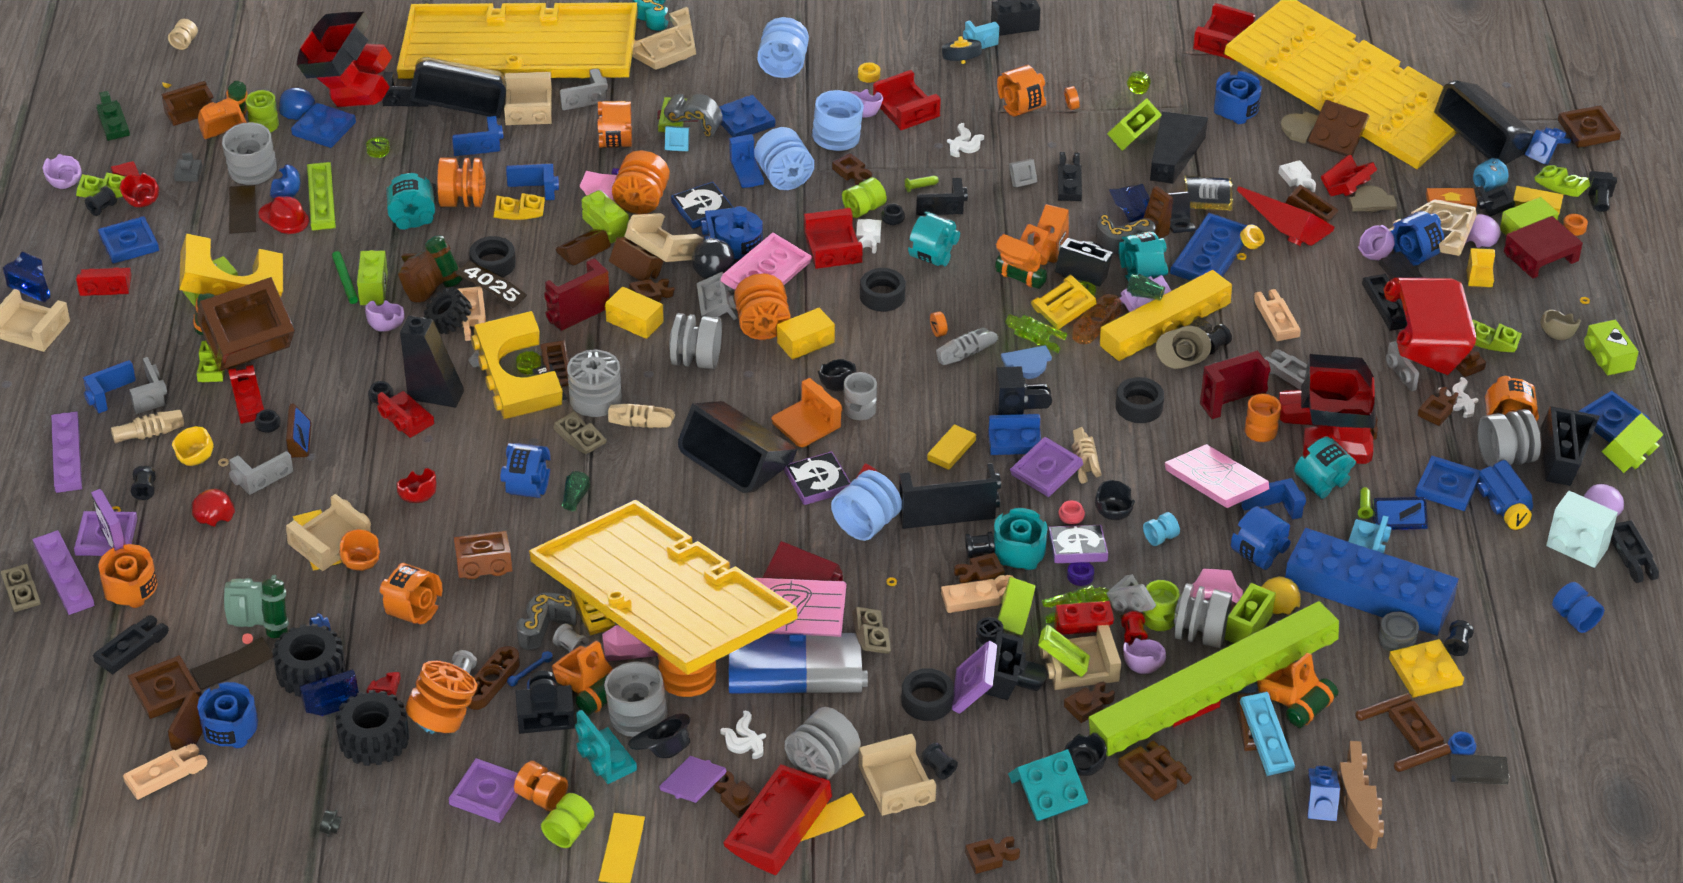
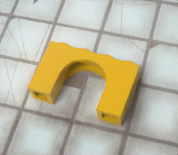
M186 234L180 252L179 290L196 294L210 293L216 296L272 277L281 298L283 293L282 253L259 249L253 264V274L235 276L220 270L212 262L210 238Z
M532 311L474 325V335L471 336L473 349L478 350L480 354L478 356L481 370H486L488 375L485 377L489 391L493 390L495 394L493 396L496 411H501L503 419L562 405L563 391L555 371L521 378L508 374L499 364L501 359L510 352L539 345L540 331Z

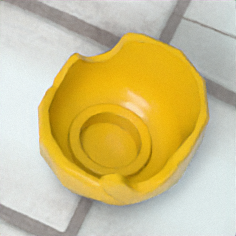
M198 426L183 430L172 442L176 457L186 466L204 463L211 457L214 448L213 441L207 430Z
M1278 576L1267 580L1262 585L1263 588L1276 593L1273 614L1284 613L1290 615L1296 606L1300 607L1301 596L1299 588L1291 579Z

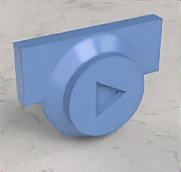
M1044 345L1002 353L1001 359L1005 367L1022 366L1023 377L1033 379L1045 371L1047 361H1051L1052 356L1047 346Z

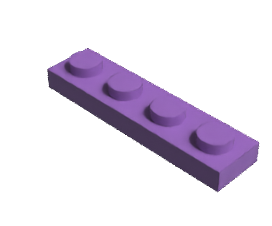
M78 412L51 415L55 491L58 493L81 490L82 473Z
M57 530L34 538V547L68 615L95 606L93 597L59 531Z

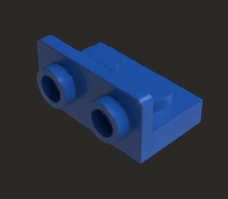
M1040 415L989 416L988 437L990 455L1027 454L1041 441Z

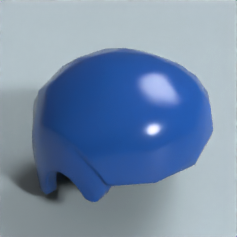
M290 88L281 94L278 110L282 116L288 119L299 120L315 104V100L312 94L303 88Z
M285 164L284 168L279 169L283 176L272 181L271 198L275 199L278 196L294 198L300 189L301 179L298 170L292 165Z

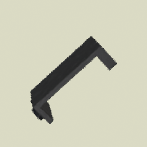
M993 463L987 464L986 479L913 487L910 472L899 473V494L902 500V509L899 512L902 528L995 519L996 508L1000 507V497L997 489H1001L1000 474H995Z

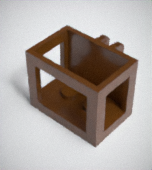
M272 277L200 301L196 318L219 372L289 348L295 331Z

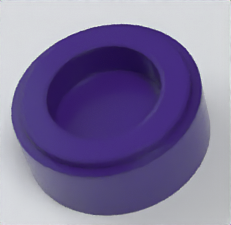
M1089 562L1071 563L1068 566L1067 578L1074 585L1086 586L1094 579V567Z

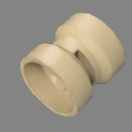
M180 19L175 28L169 33L168 41L176 49L184 50L188 48L191 41L196 37L198 28L192 21Z

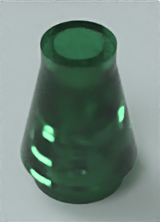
M1139 273L1138 275L1132 274L1130 277L1127 292L1131 293L1132 297L1161 301L1165 287Z
M573 471L566 477L561 504L564 509L575 511L589 490L590 478L585 473Z

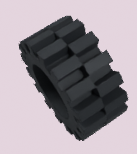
M450 287L449 290L447 288L443 289V293L437 292V297H432L430 299L432 302L427 303V309L424 310V318L432 319L440 334H449L450 330L455 332L457 326L461 328L463 326L461 323L468 320L466 316L471 315L470 309H472L470 301L457 288Z

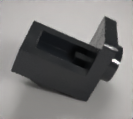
M1506 184L1488 192H1485L1482 185L1478 187L1479 196L1476 197L1477 203L1481 210H1486L1489 217L1516 207Z

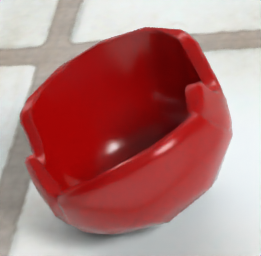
M132 173L128 174L121 181L119 188L124 200L137 208L151 205L159 195V186L155 178L146 173H142L139 176H135Z
M425 468L422 475H417L414 471H411L407 478L400 479L396 483L399 497L409 503L428 501L436 492L435 471Z
M209 489L200 493L193 500L191 506L192 516L200 524L206 523L213 527L220 520L229 522L235 513L232 500L219 489Z

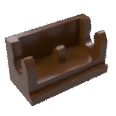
M205 81L161 94L164 112L173 126L197 119L202 107L211 103V99L214 98Z
M626 237L616 238L609 259L610 263L640 281L648 280L650 275L652 278L657 279L663 262H665Z

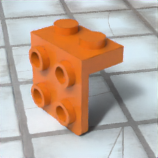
M808 378L802 381V400L773 415L772 424L798 447L802 448L841 428L842 406L821 385Z

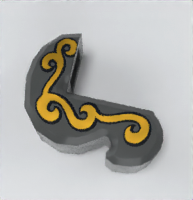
M676 94L664 109L665 117L673 123L700 120L701 128L706 138L714 136L723 120L721 110L716 102L707 95L702 94L692 95L688 101L684 99L683 94Z
M1103 214L1097 221L1096 241L1105 250L1119 254V242L1124 241L1122 239L1123 236L1147 231L1155 233L1156 225L1150 219L1143 218L1120 227H1115L1112 220L1106 214Z
M541 593L533 596L526 606L527 619L519 618L516 624L518 644L526 650L541 647L550 620L560 624L576 625L575 602L570 597L560 593Z

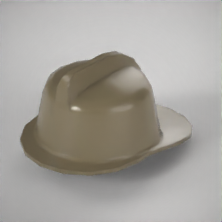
M1186 326L1161 335L1156 342L1155 349L1158 358L1164 365L1173 369H1182L1205 360L1210 353L1211 342L1206 332L1199 327Z

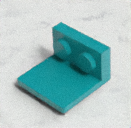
M583 710L576 712L577 724H575V729L579 740L576 746L579 754L590 761L596 776H601L608 785L637 771V763L608 727L598 731Z
M1068 749L1019 766L1008 773L1012 784L1021 781L1036 821H1041L1088 803Z

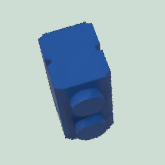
M1502 460L1494 464L1493 467L1489 466L1480 470L1479 483H1477L1478 490L1483 497L1488 496L1490 506L1496 515L1500 513L1504 519L1507 509L1518 503L1526 505L1532 511V494L1507 460Z

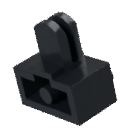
M1037 0L992 2L991 23L996 22L999 25V36L1038 31L1041 8Z
M1067 238L1060 247L1055 272L1062 274L1065 278L1072 275L1075 279L1083 281L1085 284H1089V286L1100 287L1108 276L1113 252L1105 250L1102 245L1095 242H1080Z
M1022 366L996 367L994 401L996 415H1022L1024 410L1047 409L1052 404L1049 385L1026 384Z
M997 631L992 641L997 645L993 686L984 694L1008 701L1015 686L1033 691L1041 689L1048 676L1047 670L1044 665L1025 660L1026 653L1022 652L1023 638Z
M537 671L530 677V689L515 690L519 734L575 729L571 685L557 686L556 678L552 672Z

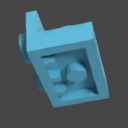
M1383 515L1380 525L1356 519L1348 542L1384 553L1386 545L1382 543H1388L1392 528L1387 526L1389 517Z

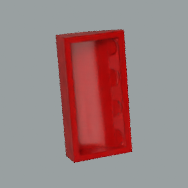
M780 764L723 842L724 847L749 864L777 875L832 798L830 781Z

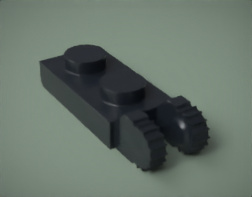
M1060 152L1058 164V201H1082L1080 153L1074 152L1073 164L1065 165V152Z
M1632 520L1615 523L1610 541L1625 566L1629 568L1633 581L1636 583L1643 582L1644 574L1640 567L1641 565H1644L1645 573L1650 580L1658 579L1659 571L1653 560V555Z
M148 615L96 651L93 655L94 662L113 675L154 643H159L168 634L169 628L164 623L156 625L158 623L157 618L153 615Z

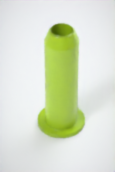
M937 176L913 180L906 178L905 188L907 192H911V189L936 185L939 179Z
M1363 487L1360 490L1358 516L1362 519H1369L1373 516L1370 490L1367 487Z

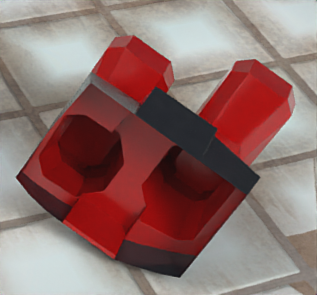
M365 12L325 14L314 26L298 53V68L306 79L317 78L327 86L330 98L337 107L375 105L383 99L390 88L384 77L377 74L385 70L392 56L385 45L367 44L368 39L363 34L370 21Z
M1310 354L1301 390L1279 392L1278 400L1281 403L1279 420L1289 424L1317 426L1305 428L1303 455L1305 457L1310 454L1307 449L1321 438L1329 437L1335 440L1353 457L1357 464L1369 463L1373 457V436L1370 428H1374L1376 422L1375 386L1371 370L1363 358Z

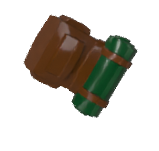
M441 235L429 239L425 244L426 250L420 253H404L401 256L404 264L398 276L411 302H425L442 283L445 287H453L463 280L461 276L456 274L460 268L451 253L450 245Z

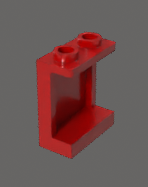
M1214 3L1211 17L1205 26H1198L1195 30L1193 49L1235 61L1224 54L1226 45L1253 24L1256 15Z
M912 70L873 84V96L877 92L883 96L880 109L900 130L940 117L941 98L937 94L927 96L915 84L914 72Z
M851 208L804 214V235L815 269L862 263L863 245L862 242H858L852 225L853 214Z

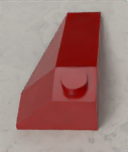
M1240 186L1237 188V191L1272 225L1289 237L1287 241L1297 246H1301L1302 243L1312 246L1334 231L1335 227L1310 212Z

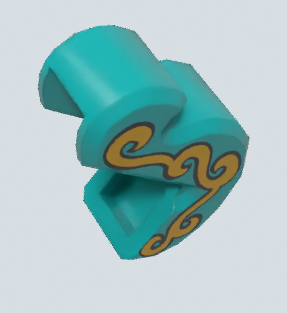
M632 0V3H637V18L646 21V26L649 29L661 31L667 28L668 21L665 19V15L668 12V8L662 5L666 0Z

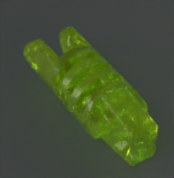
M1009 314L1005 320L1007 326L1015 330V335L1040 346L1046 345L1049 350L1059 353L1061 348L1056 343L1048 341L1050 334L1064 340L1068 335L1066 332L1026 315L1019 318Z
M1090 585L1042 600L1044 607H1054L1062 604L1110 600L1106 594L1109 589L1105 587L1094 589ZM1055 612L1045 616L1047 624L1055 622Z

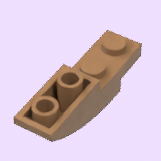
M1350 741L1347 762H1340L1338 770L1339 797L1353 829L1370 849H1376L1378 837L1383 838L1384 821L1379 820L1378 816L1382 813V798H1377L1376 786H1369V776L1364 775L1363 770L1367 769V753H1362L1361 742Z

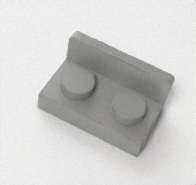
M723 272L697 283L702 317H719L728 312L733 320L738 319L734 299L735 290L720 281L722 274H724Z

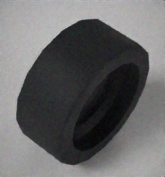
M488 236L477 240L470 247V261L502 278L509 275L515 268V248L512 242L506 238ZM490 254H499L504 256V258L497 261H485L480 259Z
M889 268L872 269L864 273L860 279V300L863 305L874 311L887 312L895 310L905 301L906 281L903 275L896 270ZM877 286H888L895 290L885 294L876 293L870 289Z
M1145 377L1129 378L1120 383L1116 393V410L1121 417L1133 423H1147L1154 421L1161 415L1164 404V390L1161 385ZM1135 395L1145 396L1153 402L1138 405L1131 403L1127 398Z
M922 668L913 671L905 677L902 683V707L907 714L918 720L935 721L941 719L952 709L954 684L948 675L936 669ZM920 688H933L939 690L944 696L933 702H925L912 696V693Z

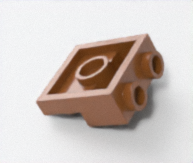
M507 531L454 537L459 578L476 579L480 575L488 574L501 576L513 571Z

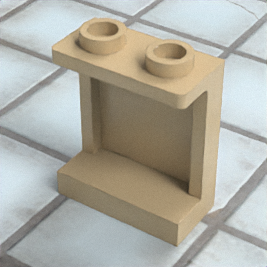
M551 72L505 73L507 84L504 106L506 125L552 124Z
M661 213L631 216L624 237L665 262L692 260L695 247L703 241V237L697 234L671 235L661 228L665 218Z
M14 289L0 304V339L44 352L70 322L66 302L58 300L51 308L23 301L20 290Z
M334 494L331 496V507L305 525L301 526L295 520L287 524V541L291 547L320 570L324 571L341 559L339 550L342 537L348 531L355 529L371 532V522L364 513L354 509L347 500H343Z
M1109 625L1097 626V634L1095 636L1068 639L1090 655L1088 670L1082 677L1039 646L1041 659H1046L1047 662L1045 664L1048 674L1047 679H1052L1055 690L1096 685L1102 681L1105 683L1119 682L1121 661Z
M912 733L859 747V768L882 816L898 813L916 806H924L935 801L936 783L934 779H928L916 754V740Z

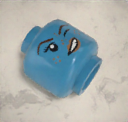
M1495 158L1479 164L1473 173L1474 184L1477 188L1482 185L1485 192L1505 185L1509 177L1507 166Z

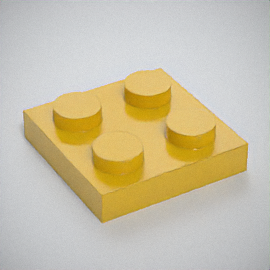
M1440 639L1390 651L1389 660L1413 698L1463 685L1464 677Z

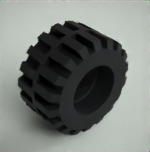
M303 624L299 628L293 627L289 629L288 633L280 635V640H276L274 644L273 659L279 685L282 688L285 687V691L288 693L294 692L295 696L299 697L302 695L313 697L314 694L320 696L326 690H333L335 688L334 684L339 685L342 681L341 677L345 675L346 666L342 641L340 637H337V633L334 630L329 631L327 626L318 627V624H312L311 626Z
M369 690V693L364 694L360 692L357 693L356 697H349L347 703L340 705V711L336 713L335 722L339 747L347 759L352 758L353 762L357 764L363 762L365 766H370L371 763L382 765L383 761H392L393 756H400L402 749H406L408 745L407 740H409L406 708H404L401 700H397L395 695L391 694L388 696L385 691L375 693V690Z

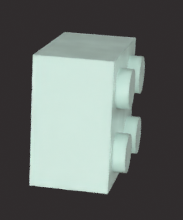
M1568 491L1555 509L1546 546L1595 568L1608 550L1618 512Z

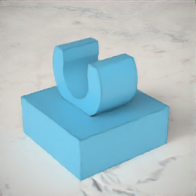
M666 126L665 150L688 151L690 127Z

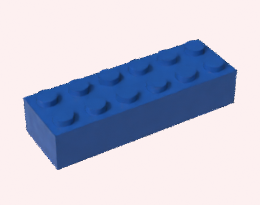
M1308 528L1304 529L1287 562L1285 578L1291 579L1302 591L1382 618L1391 612L1408 613L1417 620L1419 630L1438 636L1454 602L1459 578Z

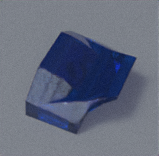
M1143 184L1109 189L1115 204L1123 209L1129 223L1144 218L1150 197Z
M21 252L13 262L3 267L8 287L20 290V292L44 303L51 297L44 275L42 259Z
M353 669L300 686L302 703L306 713L320 716L340 711L339 707L342 703H347L349 697H356L357 693H359L357 678Z

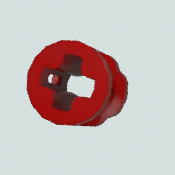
M1138 611L1125 613L1121 618L1122 627L1125 628L1124 643L1126 642L1130 646L1135 638L1147 640L1148 635L1143 627L1145 616Z

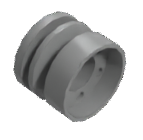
M250 122L238 124L226 131L222 138V147L226 157L228 173L232 180L239 184L257 185L273 177L277 170V160L273 150L272 136L268 128L262 124Z
M677 313L669 340L671 364L679 366L683 358L684 366L689 367L693 356H696L698 368L715 370L721 348V318L703 316L700 325L697 326L695 315L690 314L686 322V315Z
M586 350L570 359L567 365L570 405L574 411L584 416L600 417L608 414L610 405L621 403L620 364L614 355L602 350Z
M1521 409L1517 412L1509 411L1505 415L1497 413L1480 418L1478 424V443L1481 455L1488 467H1493L1494 464L1502 460H1507L1510 465L1513 462L1520 465L1524 462L1532 463L1538 460L1541 449L1540 432L1534 415L1529 410Z
M1186 583L1184 591L1178 599L1175 611V639L1182 640L1185 630L1189 629L1188 641L1193 642L1197 632L1200 631L1203 632V645L1221 648L1226 633L1227 618L1231 610L1233 593L1214 589L1210 600H1205V587L1199 586L1196 597H1193L1194 585Z
M630 662L614 668L608 674L604 687L612 727L618 733L634 737L667 718L668 710L661 672L655 666L646 662Z
M829 707L818 708L805 721L804 725H800L785 740V751L797 770L829 780L833 774H836L842 765L849 762L859 752V747H861L859 735L852 723L843 714Z

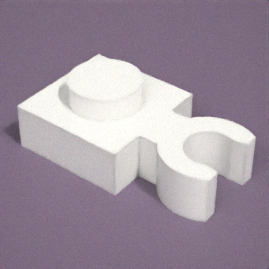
M1300 160L1279 167V174L1290 187L1294 185L1298 187L1301 184L1315 192L1316 182L1311 179L1310 171Z
M858 219L857 240L862 242L863 248H872V253L874 254L877 251V243H880L881 220Z

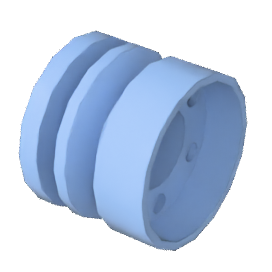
M781 17L768 22L763 29L757 60L760 67L767 74L779 78L793 77L799 73L804 65L809 42L807 29L800 22L792 18Z
M841 90L827 91L817 97L812 130L814 141L819 146L828 150L844 151L854 148L860 139L864 108L862 100L850 92Z
M779 127L770 130L758 140L754 149V157L765 172L771 184L779 190H791L799 187L810 178L814 170V159L797 133L790 128Z
M872 470L862 472L849 486L839 492L831 502V510L839 526L850 536L863 541L875 536L902 509V500L894 484L886 476Z

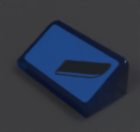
M1425 497L1373 499L1372 517L1374 524L1380 525L1384 515L1389 517L1387 526L1392 527L1391 530L1428 529Z

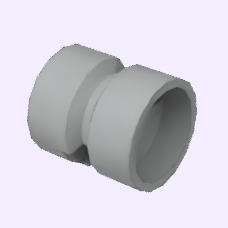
M857 372L846 377L844 381V412L849 418L860 421L867 420L876 413L877 382L872 375Z

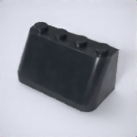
M422 57L417 60L409 101L489 117L496 116V118L500 119L506 93V78L499 71Z
M1453 80L1444 85L1434 113L1486 158L1499 159L1506 165L1526 153L1533 138V132L1479 85Z
M724 401L692 403L678 439V447L683 455L742 493L755 492L774 478L788 464L793 462L798 450Z

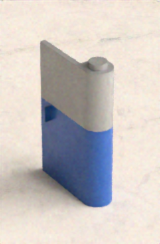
M841 633V637L766 634L729 653V694L862 693V687H868L867 670H862L861 645L856 633Z

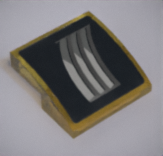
M1184 176V191L1190 193V208L1232 211L1231 178Z

